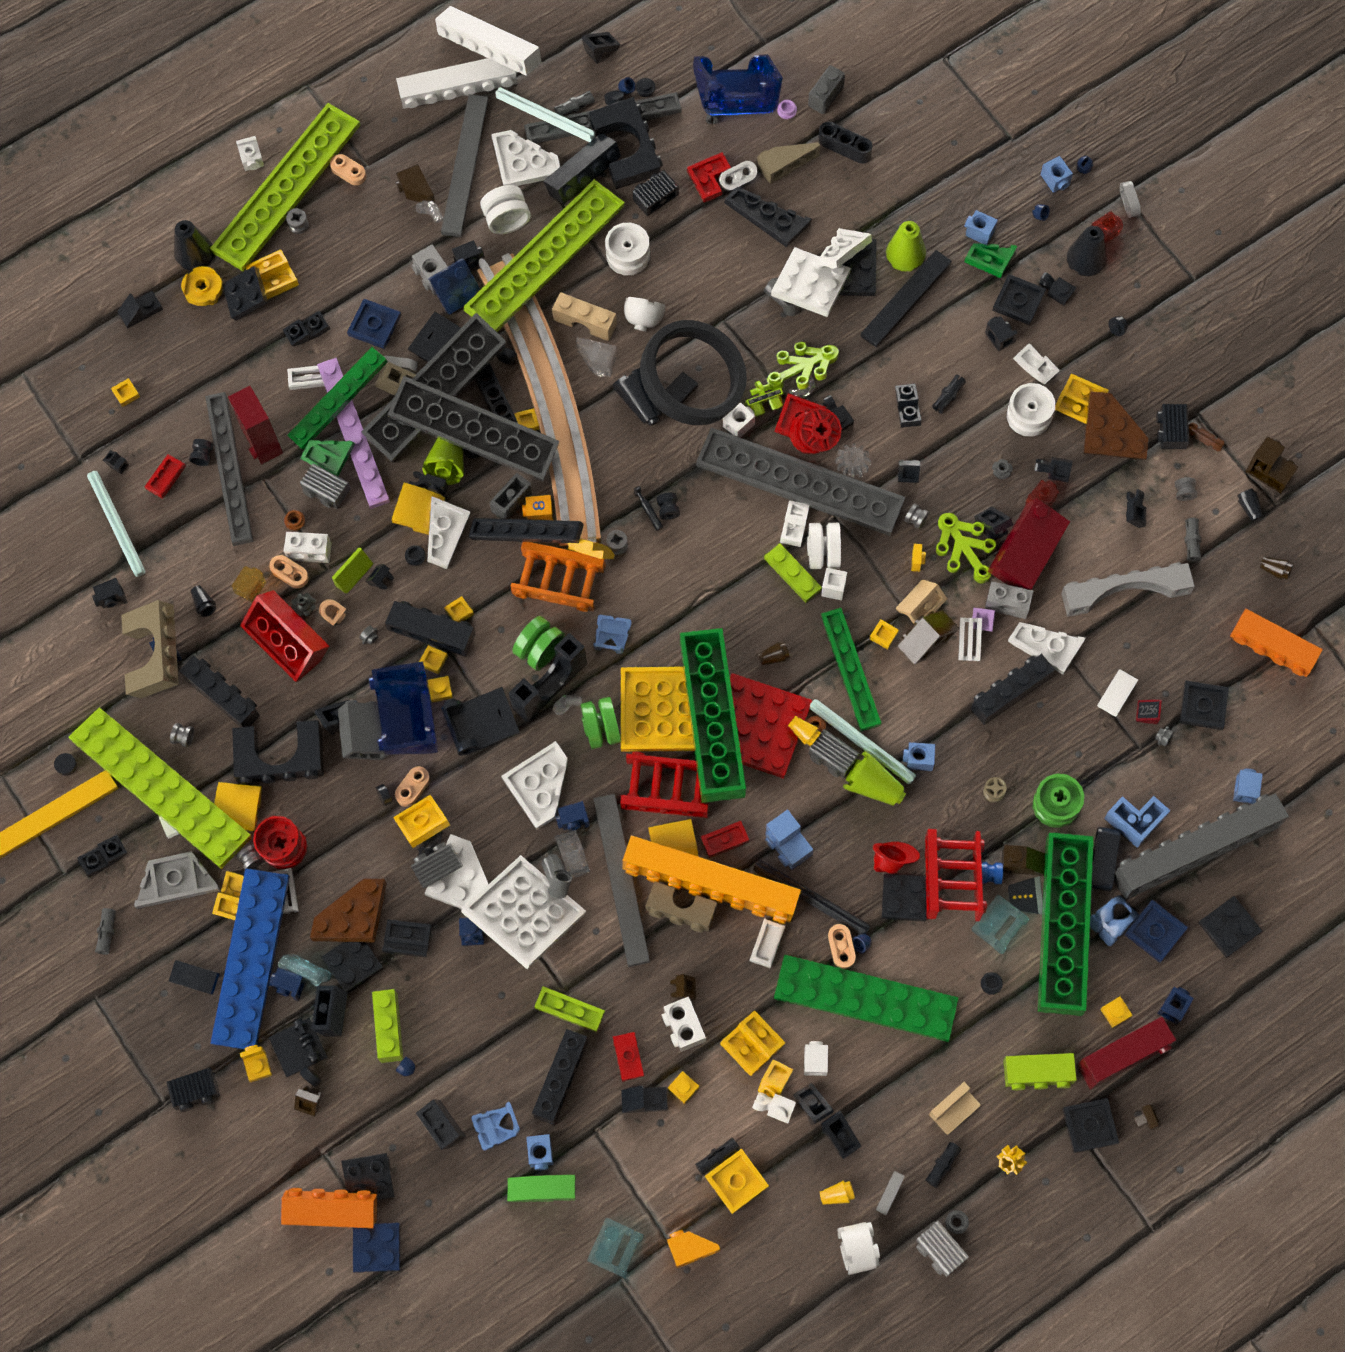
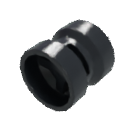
M195 439L192 444L193 452L190 453L189 461L198 466H208L211 459L209 454L213 451V443L204 439Z
M668 492L657 496V504L660 506L659 515L662 520H671L680 516V509L676 505L678 502L676 493Z

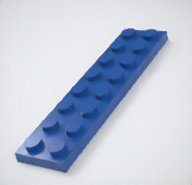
M245 868L210 1043L212 1045L245 1050V1048L257 1045L289 885V875Z

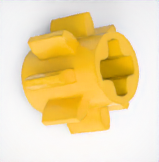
M1007 1145L997 1155V1158L1000 1159L999 1168L1005 1171L1006 1174L1014 1171L1017 1175L1027 1164L1024 1161L1025 1152L1019 1149L1017 1145L1012 1149Z

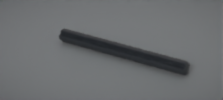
M758 860L753 867L755 872L769 880L800 889L799 898L859 934H867L869 931V924L762 860Z

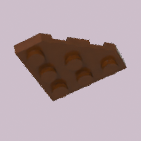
M1090 391L1083 454L1146 460L1149 438L1111 393Z
M385 879L361 880L315 916L310 934L311 940L323 942H375L387 885Z

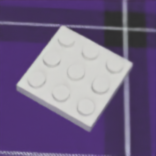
M794 247L772 289L771 296L828 317L850 274L851 268L843 265L835 269L820 264L819 256Z

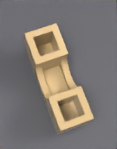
M561 292L552 308L554 321L570 327L573 326L574 322L581 323L590 330L591 335L607 341L610 340L617 326L616 313Z

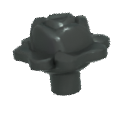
M299 593L295 599L291 600L293 604L291 608L300 617L303 614L307 617L316 609L314 605L316 599L312 598L309 593L304 595Z

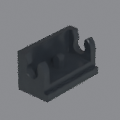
M433 1099L416 1112V1115L441 1150L451 1148L454 1142L466 1137L441 1100Z

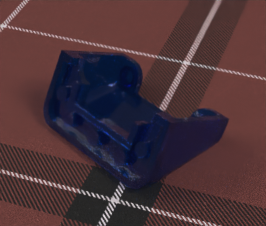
M768 54L752 57L749 61L748 69L712 70L713 65L708 57H694L693 71L702 107L708 115L771 113L778 107L783 77Z
M423 661L373 669V677H369L370 689L375 690L382 730V738H378L379 750L384 751L385 755L438 753L430 693Z

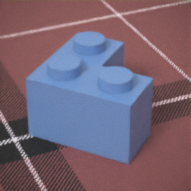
M1122 796L1108 811L1104 819L1116 830H1120V833L1138 848L1167 817L1170 810L1153 796L1139 811Z
M787 809L766 824L765 835L767 838L765 841L772 850L775 848L780 854L778 858L781 863L793 870L813 855V848L800 833L801 826Z

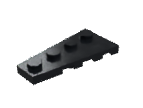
M736 187L725 198L724 202L786 248L812 221L807 216L803 218L796 215V212L791 209L787 211L778 207L777 203L761 200V196L740 187Z

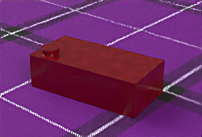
M249 385L228 396L240 427L251 446L248 450L253 459L258 458L262 465L283 454L271 422L251 386Z
M1037 498L1027 503L987 572L1006 585L1031 590L1070 521Z
M1161 1016L1086 1056L1077 1065V1068L1090 1090L1151 1057L1173 1049L1171 1045L1176 1039Z

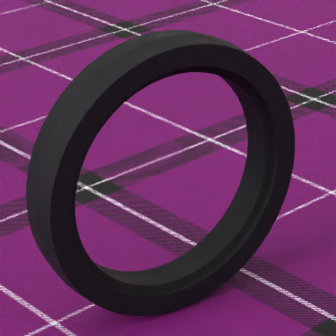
M680 320L662 327L648 341L640 361L641 381L650 400L668 417L684 424L709 425L720 421L738 405L745 391L747 375L741 353L728 336L719 329L704 322ZM691 337L713 347L724 359L730 374V390L726 400L715 407L699 409L686 406L674 399L665 390L657 374L656 357L660 346L674 338Z

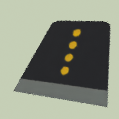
M1040 876L1008 886L1011 910L1042 914L1043 900Z

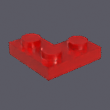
M723 152L687 167V173L704 203L722 195V190L715 178L720 177L721 173L731 168Z

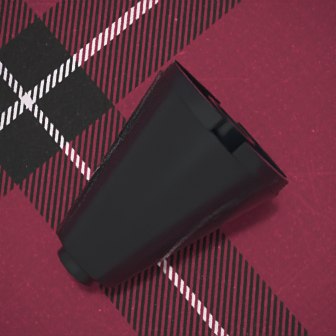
M182 220L178 222L174 229V257L182 268L191 271L196 267L210 263L214 256L210 249L213 245L210 239L191 221Z
M1097 226L1087 227L1069 247L1067 252L1069 268L1071 270L1074 269L1081 276L1090 277L1097 275L1107 263L1104 233Z
M640 368L631 371L633 374L627 377L624 375L615 381L613 387L644 425L649 424V426H653L660 422L662 412L648 397L641 381Z

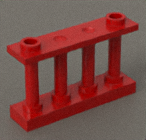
M632 752V754L626 755L627 764L633 765L629 793L621 795V809L700 818L708 817V804H704L701 801L698 772L694 800L684 802L681 799L684 770L697 771L696 761L646 756L642 752ZM641 765L654 767L651 795L648 798L639 797L640 795H638ZM663 768L675 769L673 794L670 800L659 797Z
M937 829L927 830L925 836L927 919H936L938 912L942 910L975 911V921H980L982 915L986 914L987 902L983 900L981 853L984 852V839H981L980 831L975 832L972 841L941 840L940 837H937ZM940 848L973 850V861L941 860L940 857H937V850L940 851ZM941 869L973 870L974 882L942 880L938 878V871ZM941 889L974 890L975 902L942 901V898H939L938 891H941Z

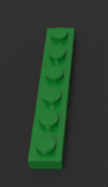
M371 347L287 436L304 450L309 440H314L388 363L387 359Z
M842 608L821 613V618L860 732L881 726L882 723Z

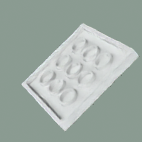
M520 855L468 902L461 912L528 969L585 915L586 910L568 895L562 899L551 896L548 892L550 884L547 877Z

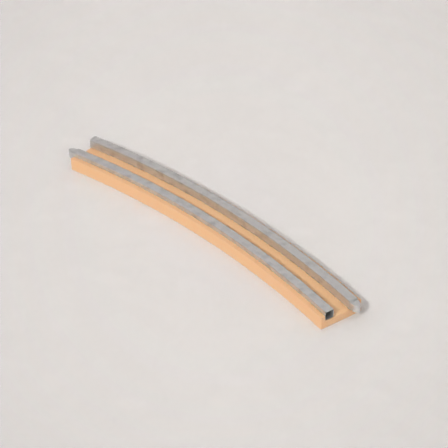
M513 253L503 255V261L490 267L484 259H479L480 269L477 270V274L483 286L515 257ZM534 295L503 327L514 352L517 353V360L535 409L540 432L559 441L558 448L549 467L556 518L562 521H581L584 526L580 538L601 543L596 494L581 420L555 340ZM559 543V546H569V544Z

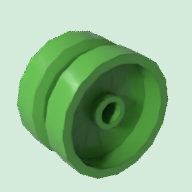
M538 616L518 636L513 646V654L521 660L527 659L530 667L540 671L555 657L554 647L565 637V633L557 627L550 628V622L542 616Z
M610 697L599 699L598 707L600 713H596L595 706L591 701L580 704L583 717H581L585 735L586 737L588 736L591 750L603 746L601 733H605L606 740L610 745L621 743Z
M1054 774L1046 777L1041 781L1033 797L1032 807L1035 816L1041 823L1049 827L1061 828L1070 825L1076 820L1084 804L1082 786L1076 779L1066 774Z

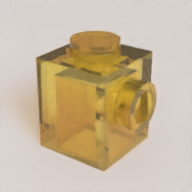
M244 566L231 587L236 595L253 603L266 584V581L259 569L255 567L250 569Z

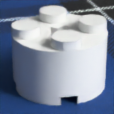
M871 1222L838 1228V1238H842L843 1241L840 1246L841 1253L849 1275L876 1269V1267L880 1266L878 1259L880 1258L877 1244L873 1243L872 1236H874Z

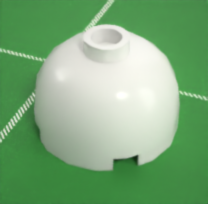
M634 297L626 298L624 306L625 318L629 323L635 325L634 329L646 331L647 328L657 326L662 320L665 311L664 304L655 301L652 303L646 299Z

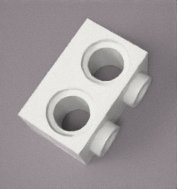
M286 532L284 553L292 561L329 563L332 543L328 534Z
M689 996L664 1006L665 1013L661 1015L666 1027L671 1026L673 1034L670 1037L674 1047L679 1046L682 1052L706 1042L705 1034ZM676 1010H681L685 1013V1016L677 1020L673 1018L672 1014ZM689 1030L693 1033V1037L690 1040H684L681 1038V1033Z

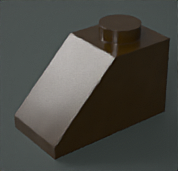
M418 164L396 173L398 179L395 182L399 193H404L406 199L432 207L436 205L434 194Z
M1004 845L1001 859L1003 873L1044 876L1045 853L1027 846Z

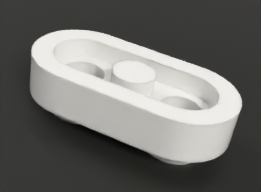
M744 161L721 173L719 184L724 190H733L753 180L757 175V167L751 161ZM744 168L748 170V175L743 174ZM727 177L731 178L730 184L726 183Z

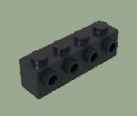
M600 133L543 181L549 195L562 204L568 202L605 171L610 163L617 161L622 156L616 141Z
M394 601L385 622L388 631L464 657L467 656L476 635L474 627L468 622L460 621L459 623L447 615L441 614L439 616L433 614L427 608H415L406 601H401V603Z
M1042 653L1037 657L1031 656L1024 662L1025 665L1020 669L1014 668L1007 674L1008 677L1006 679L995 681L990 686V690L986 693L981 691L973 698L971 710L983 725L989 723L1052 678L1055 669Z
M193 656L179 670L189 684L238 726L249 727L260 717L256 710L257 704L249 697L247 699L243 698L240 695L242 692L234 684L229 686L225 682L227 679L220 672L214 673L210 670L211 665L203 658L199 660Z

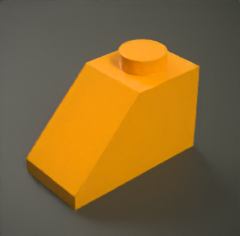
M683 1230L676 1231L670 1234L671 1238L667 1240L677 1268L720 1252L718 1244L689 1231L685 1233Z

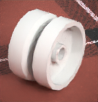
M506 185L495 188L488 192L480 202L488 227L495 234H508L517 231L527 224L531 217L523 193L518 186Z
M621 223L614 226L608 232L605 239L607 262L611 269L622 275H634L647 267L650 260L649 237L641 226L634 223Z
M1028 383L1014 390L1007 409L1009 426L1016 433L1023 436L1033 437L1042 434L1048 429L1055 411L1053 394L1040 384Z
M809 523L807 553L810 569H821L824 556H826L828 568H840L841 538L839 523H828L826 526V536H823V528L820 523Z

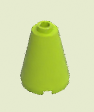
M913 221L903 222L886 248V258L892 264V267L897 270L913 271L914 268L921 266L926 258V248L920 228Z
M437 438L423 463L422 470L424 475L430 474L446 479L447 485L459 483L464 475L463 448Z
M864 751L861 754L864 756L863 760L857 759L845 779L849 783L843 784V788L892 806L896 803L900 804L906 794L903 792L904 786L870 753Z

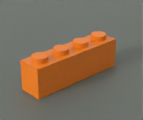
M1246 608L1230 635L1238 644L1247 645L1255 653L1266 655L1274 663L1281 666L1284 665L1290 668L1296 675L1305 677L1309 675L1323 650Z
M290 1188L282 1196L281 1225L374 1228L377 1221V1194H371L370 1191L363 1190L357 1193H348L347 1190L325 1192L324 1189L302 1191L301 1188Z

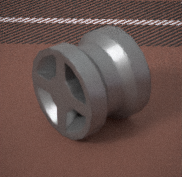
M292 209L288 212L286 219L290 230L295 234L304 233L309 226L305 212L301 209Z
M1185 477L1175 481V487L1178 490L1176 493L1177 500L1189 501L1198 496L1194 488L1196 485L1194 478Z
M914 503L904 521L913 523L915 528L920 529L925 523L929 511L921 510L919 505Z
M613 530L607 535V547L615 555L624 554L628 547L626 534L620 530Z
M175 723L170 734V743H181L182 746L188 748L194 737V727H183L182 724Z
M254 845L245 847L236 856L238 861L244 864V869L254 870L264 862V859L255 850Z

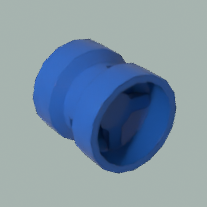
M982 862V884L993 882L996 885H1001L1003 863L996 862L991 865L987 862Z

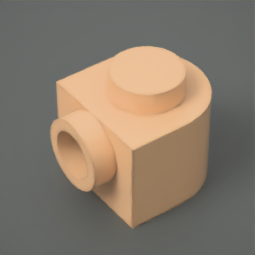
M328 599L320 604L319 613L321 617L333 626L335 623L340 624L346 616L344 613L346 608L334 600Z

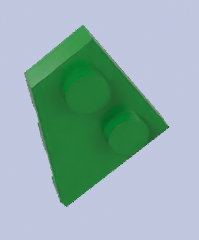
M973 243L964 262L1001 278L1015 254L1017 246L1011 245L1010 248H999V244L984 245Z
M309 440L300 459L311 465L314 463L339 476L355 443L352 441Z

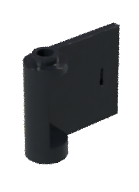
M434 311L408 347V351L429 362L461 327Z
M503 687L464 703L460 700L449 699L444 702V706L441 708L459 756L469 755L520 734Z

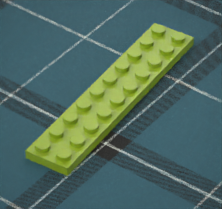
M327 103L211 246L210 249L213 254L244 272L245 267L252 262L284 222L288 212L296 207L328 167L331 159L341 151L361 126L360 121Z
M594 179L464 306L463 311L471 317L477 313L498 332L624 207L625 202Z
M100 707L68 737L71 742L220 869L252 839L251 834Z

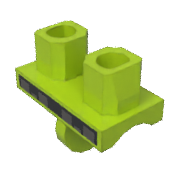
M757 381L755 382L756 388L750 390L751 396L756 394L759 396L748 399L744 403L745 407H750L754 411L755 417H758L765 413L762 403L767 401L772 411L782 408L781 395L783 392L779 388L765 393V391L771 389L770 385L762 386L761 382Z

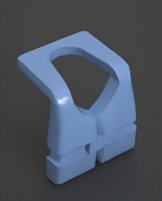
M598 615L596 643H593L595 650L601 651V649L605 648L611 649L618 654H623L628 631H630L632 623L631 620L618 617L614 620L612 616ZM612 639L616 646L605 645L604 643Z
M1118 895L1097 910L1095 915L1092 914L1090 916V927L1094 932L1099 933V937L1108 946H1112L1118 940L1117 937L1124 933L1128 926L1139 917V914ZM1116 904H1122L1129 910L1128 918L1114 919L1113 912Z
M507 1102L504 1108L487 1111L486 1114L473 1115L471 1118L475 1131L479 1133L478 1139L484 1151L519 1134L520 1129L510 1102ZM507 1113L511 1115L513 1130L504 1129L499 1126L501 1119Z

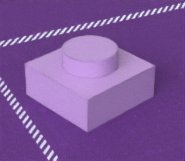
M974 608L972 618H982V630L993 632L995 610ZM973 622V629H977V622Z

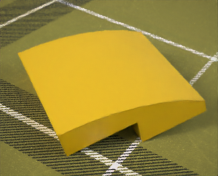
M282 250L256 260L245 267L246 270L253 266L259 268L267 299L299 285Z
M1071 374L1055 405V411L1086 424L1089 392L1108 393L1109 390Z
M403 483L391 519L392 523L411 527L415 532L429 535L431 497L445 501V497L430 490Z
M580 538L579 544L566 543L569 544V550L600 559H614L615 556L607 546Z
M218 782L214 804L243 829L255 831L262 786Z
M691 819L648 827L651 842L699 857Z
M226 871L222 889L217 894L212 914L235 920L244 875Z
M754 1010L739 1023L736 1029L721 1041L720 1045L752 1076L785 1045V1042Z

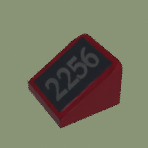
M1138 700L1136 722L1157 725L1160 720L1162 700Z

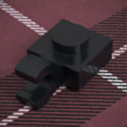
M1044 272L1038 283L1049 290L1047 296L1063 306L1076 290L1075 286L1060 277L1055 281L1047 272Z
M831 395L823 399L822 405L837 416L840 420L842 431L854 424V419L843 405L837 407Z
M1052 457L1050 463L1043 459H1036L1034 471L1048 473V479L1068 483L1073 461Z
M417 471L413 472V476L418 478L419 481H410L409 484L418 487L425 486L427 490L437 494H446L448 489L446 479L430 474L425 476Z
M1136 489V496L1130 491L1127 492L1126 498L1129 502H1127L1126 521L1138 528L1146 527L1147 507L1143 506L1144 492Z

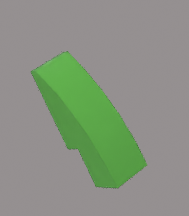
M575 1175L508 1178V1202L576 1200Z

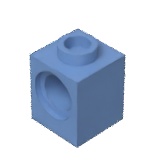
M1060 156L1043 164L1041 176L1053 193L1058 190H1064L1070 185L1073 173Z
M976 210L973 216H969L964 225L967 228L965 236L988 245L996 230L998 220Z
M909 742L908 749L903 751V762H907V768L909 770L933 771L935 744ZM920 753L924 756V759L916 760L913 755Z
M1254 769L1240 770L1236 776L1233 801L1249 804L1256 803V799L1260 797L1262 774L1256 773Z
M550 1135L526 1137L530 1167H535V1170L549 1169L548 1165H553ZM538 1148L546 1149V1155L542 1159L534 1157V1152Z

